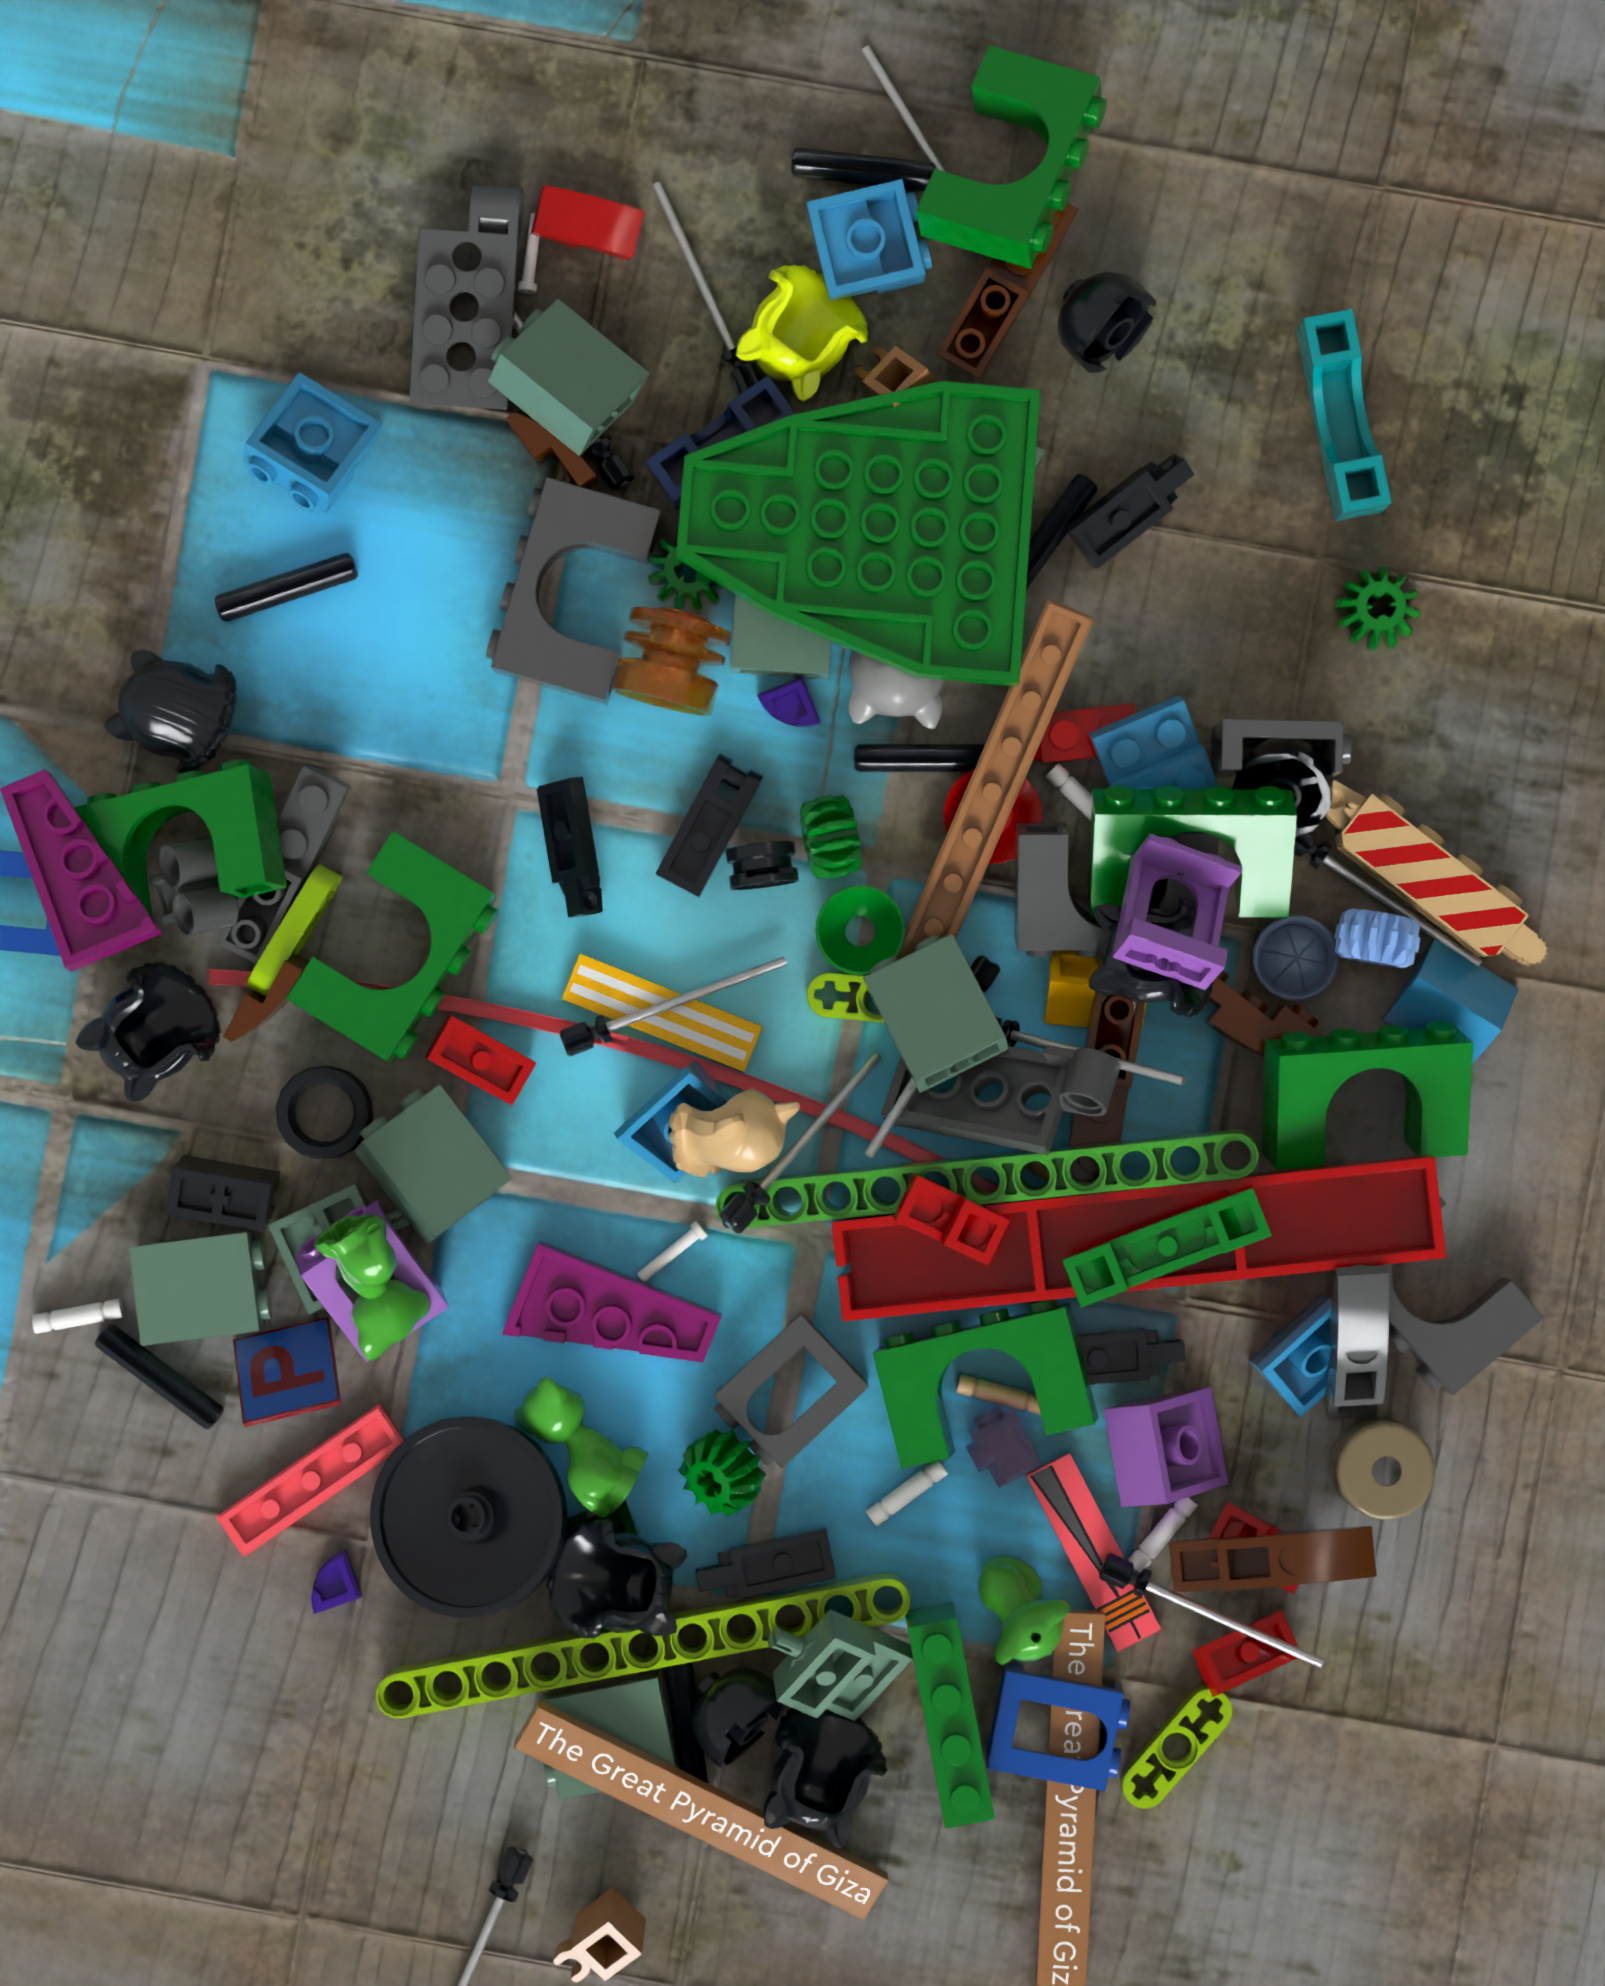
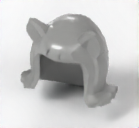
M852 650L849 660V672L853 690L848 707L853 723H865L876 714L895 717L914 716L924 727L935 729L942 712V701L939 691L944 680L917 678Z

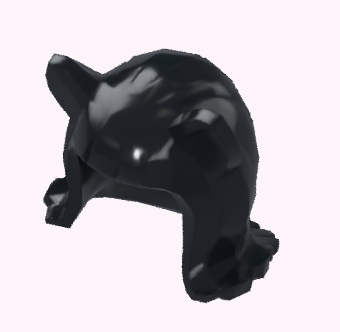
M133 651L130 659L134 672L122 683L118 695L119 712L106 720L104 728L118 739L135 740L141 747L153 754L179 759L180 763L176 768V772L180 774L198 770L216 756L217 751L221 747V742L227 736L226 731L230 728L233 721V715L236 710L235 704L237 702V685L234 675L221 664L215 665L214 673L207 674L190 663L163 660L152 651Z
M1179 899L1180 907L1176 912L1148 908L1146 922L1190 937L1195 912L1188 899ZM1116 904L1096 906L1094 915L1104 929V934L1100 937L1096 947V964L1098 968L1089 978V987L1099 994L1121 995L1135 1002L1171 1001L1170 1010L1177 1015L1187 1017L1197 1015L1204 1008V1005L1207 1004L1213 990L1212 985L1214 981L1206 990L1112 958L1122 907Z
M155 962L154 964L145 963L143 966L133 968L126 975V981L132 987L115 996L106 1006L101 1017L86 1024L79 1032L75 1041L76 1045L83 1050L99 1051L105 1065L125 1080V1096L131 1103L143 1100L150 1095L159 1080L180 1071L193 1055H197L200 1061H209L215 1051V1044L220 1041V1021L217 1019L218 1013L213 1006V1001L203 987L195 983L193 977L185 974L175 965Z
M598 1519L590 1523L582 1521L566 1533L560 1556L550 1573V1577L546 1581L550 1607L554 1612L555 1618L560 1623H564L566 1629L579 1633V1636L583 1638L593 1639L600 1636V1629L602 1627L615 1633H628L636 1630L652 1636H667L676 1633V1620L668 1611V1605L672 1595L673 1571L687 1558V1551L683 1547L669 1541L651 1543L631 1533L614 1534L613 1528L615 1525L609 1519Z
M791 1708L787 1711V1715L781 1717L780 1725L775 1735L777 1745L784 1750L773 1769L772 1791L766 1799L763 1810L764 1826L775 1829L790 1822L802 1829L825 1831L828 1839L834 1846L843 1848L852 1835V1813L867 1794L870 1776L880 1775L883 1777L888 1771L886 1757L881 1751L883 1748L875 1732L867 1727L866 1723L860 1718L853 1721L827 1709L818 1718Z

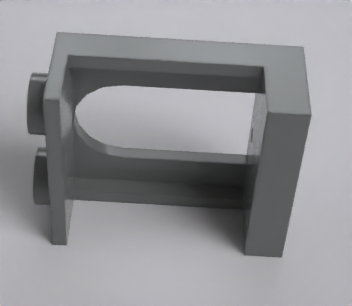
M1222 719L1212 728L1211 767L1215 778H1231L1242 770V746L1254 747L1256 744L1272 738L1301 739L1310 743L1315 748H1322V754L1329 764L1330 774L1333 778L1343 772V764H1350L1352 752L1351 735L1343 734L1344 722Z
M800 1311L773 1340L722 1388L719 1387L715 1391L714 1397L720 1403L714 1407V1410L733 1430L741 1425L750 1434L753 1440L749 1442V1447L756 1455L762 1456L760 1460L768 1466L775 1461L782 1469L857 1399L869 1385ZM804 1346L837 1382L789 1428L777 1434L763 1433L747 1415L748 1400L766 1380Z

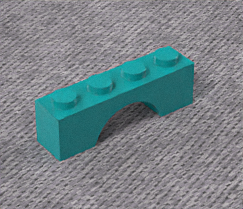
M1348 309L1303 318L1296 329V335L1334 522L1381 513L1392 502L1382 454L1378 451L1373 441L1366 416L1361 381L1362 354L1353 310Z

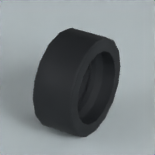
M334 1066L309 1067L294 1075L282 1088L276 1105L277 1127L285 1142L299 1154L314 1159L338 1158L355 1150L364 1140L359 1133L372 1123V1099L364 1084L351 1072ZM329 1083L340 1087L348 1094L353 1104L354 1116L350 1128L343 1136L333 1141L320 1142L309 1138L302 1132L296 1121V1106L306 1089L316 1084Z

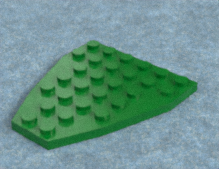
M938 381L790 415L684 456L676 558L771 616L917 678L1018 686L1021 669L1040 390ZM893 403H900L897 407L892 405Z

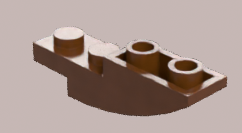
M1067 203L1063 211L1056 210L1051 222L1053 224V234L1049 247L1045 253L1038 252L1031 269L993 258L936 353L937 356L973 377L980 379L1053 259L1055 251L1078 213V208Z
M1222 970L1215 978L1212 985L1213 990L1208 1001L1216 1007L1204 1023L1243 1048L1264 1057L1265 1040L1281 1039L1283 1034L1289 1032L1307 1033L1312 1037L1323 1036L1314 1029L1319 1021L1299 1005L1295 1004L1292 1010L1285 1005L1279 1006L1272 1016L1268 1018L1263 1014L1268 1006L1246 989L1239 995L1225 984L1229 978L1226 972Z
M1095 992L1084 1048L1096 1049L1113 1057L1135 1062L1145 1002H1135L1121 995H1103ZM1120 1069L1105 1115L1095 1117L1072 1113L1068 1146L1121 1140L1133 1072ZM1081 1156L1072 1163V1171L1077 1179L1090 1182L1099 1177L1100 1168L1093 1158Z
M1372 1526L1275 1532L1264 1535L1169 1542L1173 1592L1266 1588L1377 1576Z

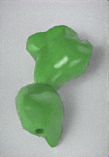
M376 1214L355 1217V1215L346 1216L335 1222L316 1238L314 1246L317 1251L326 1258L336 1260L345 1282L359 1294L353 1304L351 1317L359 1331L358 1344L365 1358L375 1360L380 1357L392 1344L405 1339L416 1323L427 1316L431 1308L429 1297L423 1291L410 1288L401 1279H390L397 1266L394 1249L386 1239V1225L383 1217Z
M547 1377L541 1378L538 1386L532 1387L528 1392L522 1406L514 1411L515 1421L524 1432L534 1435L541 1441L553 1444L565 1443L570 1456L567 1477L568 1487L585 1508L598 1517H606L608 1514L613 1513L630 1493L647 1459L648 1452L634 1446L620 1450L600 1432L583 1425L585 1415V1401L583 1397L569 1388L558 1385Z
M1006 1555L989 1558L981 1567V1575L978 1580V1592L982 1603L990 1612L998 1615L1000 1623L1003 1625L999 1637L1000 1641L995 1649V1658L1000 1665L1008 1663L1013 1658L1018 1661H1036L1052 1654L1062 1638L1065 1626L1063 1618L1071 1610L1069 1603L1064 1600L1055 1599L1049 1601L1042 1599L1039 1594L1042 1589V1582L1036 1570L1026 1561Z

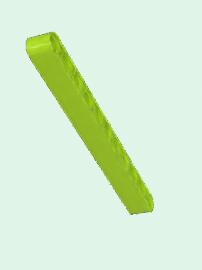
M882 1572L671 1613L676 1620L677 1631L667 1636H653L657 1641L658 1650L650 1656L636 1654L630 1645L631 1639L635 1635L644 1632L636 1630L628 1633H615L602 1627L600 1629V1636L595 1639L583 1638L579 1636V1633L573 1632L403 1665L391 1669L384 1676L376 1690V1702L379 1709L385 1715L391 1718H407L769 1647V1635L772 1631L774 1632L775 1627H779L797 1637L809 1633L826 1614L824 1608L826 1602L835 1595H843L852 1602L853 1609L847 1617L870 1627L891 1624L901 1620L907 1614L910 1607L909 1589L906 1582L899 1575L892 1572ZM893 1586L901 1592L902 1598L895 1608L882 1609L875 1604L873 1597L880 1587ZM785 1605H795L803 1611L805 1617L799 1626L786 1628L777 1621V1611ZM737 1614H745L754 1620L756 1628L750 1636L739 1638L729 1631L728 1621ZM687 1624L700 1625L705 1630L707 1639L698 1647H689L681 1641L679 1637L680 1629ZM589 1643L602 1644L609 1653V1660L600 1666L588 1664L583 1658L582 1648ZM542 1652L552 1653L559 1660L560 1670L553 1675H543L536 1670L534 1657ZM492 1662L504 1663L511 1672V1680L503 1685H496L487 1678L485 1667ZM444 1671L456 1673L462 1681V1690L455 1694L443 1692L438 1687L437 1675ZM394 1681L406 1682L412 1688L413 1700L408 1703L395 1702L389 1695V1684Z

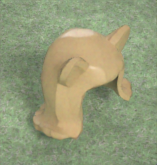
M751 1087L732 1097L725 1105L712 1111H702L686 1103L676 1105L675 1112L670 1115L668 1125L672 1129L669 1138L673 1144L672 1155L677 1169L691 1175L697 1174L699 1177H706L709 1171L716 1174L721 1172L723 1168L735 1172L751 1173L774 1161L781 1152L785 1140L786 1124L800 1109L799 1102L775 1104L768 1096L758 1090L755 1091Z

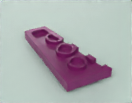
M44 769L0 788L66 969L72 972L163 933L50 772Z
M539 1241L502 1335L516 1337L523 1335L544 1338V1341L564 1343L565 1341L593 1345L595 1348L609 1350L614 1348L638 1351L640 1354L703 1363L722 1313Z

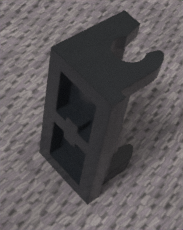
M183 1155L172 1170L166 1215L264 1232L275 1209V1206L272 1205L274 1191H276L279 1185L280 1171Z

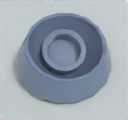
M1289 915V918L1274 920L1260 932L1253 948V966L1258 980L1271 994L1285 1000L1303 1001L1317 996L1331 984L1338 969V954L1335 952L1336 943L1333 935L1321 922L1308 916Z

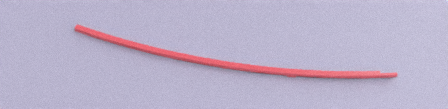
M208 969L209 983L207 984L247 987L252 971ZM353 981L370 989L386 990L395 988L393 986ZM445 995L438 1008L439 1010L493 1019L555 1034H560L561 1030L579 1024L538 1013ZM609 1032L612 1041L604 1043L600 1038L594 1039L595 1044L642 1056L684 1069L696 1060L715 1080L743 1090L753 1087L755 1091L762 1092L778 1103L799 1102V1111L814 1117H818L828 1106L745 1073L614 1032ZM838 1109L827 1121L871 1141L880 1129V1127ZM891 1132L888 1133L881 1144L916 1162L946 1159ZM974 1173L973 1180L978 1189L984 1192H992L999 1187Z

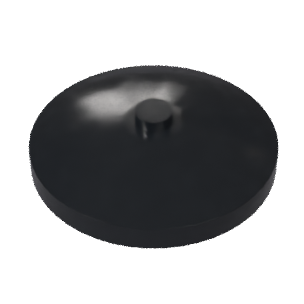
M476 1416L448 1418L429 1424L414 1432L387 1459L378 1476L372 1495L370 1507L371 1535L382 1567L391 1581L409 1599L432 1612L457 1618L482 1617L504 1611L524 1601L550 1575L560 1556L566 1536V1497L559 1474L545 1451L527 1434L514 1426L492 1418Z

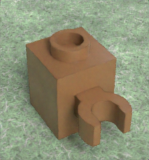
M896 345L889 353L880 347H875L872 350L879 361L872 371H866L859 365L854 369L872 396L936 382L924 365ZM893 403L892 405L897 407L900 403Z
M612 1887L576 1914L573 1939H567L558 1944L555 1949L553 1962L558 1966L564 1960L570 1958L579 1961L572 1967L571 1980L573 1982L585 1979L590 1969L606 1981L642 1955L646 1918Z

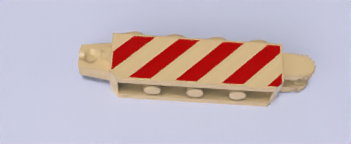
M1333 780L1332 802L1325 817L1339 830L1335 835L1336 850L1475 956H1493L1502 952L1511 960L1515 959L1516 963H1520L1521 966L1524 964L1526 966H1530V964L1536 965V963H1541V960L1545 959V955L1548 954L1546 953L1548 949L1545 946L1546 942L1544 943L1542 941L1543 938L1539 939L1538 934L1523 924L1529 914L1520 908L1523 900L1518 895L1501 884L1495 889L1480 876L1484 873V870L1478 864L1463 854H1460L1457 859L1441 847L1445 840L1439 834L1424 824L1416 828L1402 817L1406 810L1391 797L1385 794H1381L1379 798L1373 794L1364 797Z

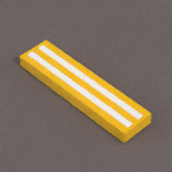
M579 954L562 999L615 1020L682 994ZM698 1000L628 1025L742 1072H745L763 1028V1026Z

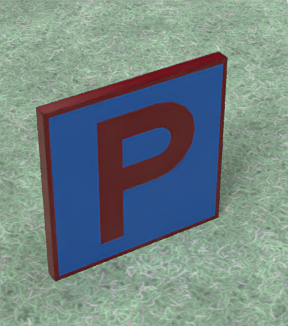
M329 1317L233 1339L244 1427L342 1404Z

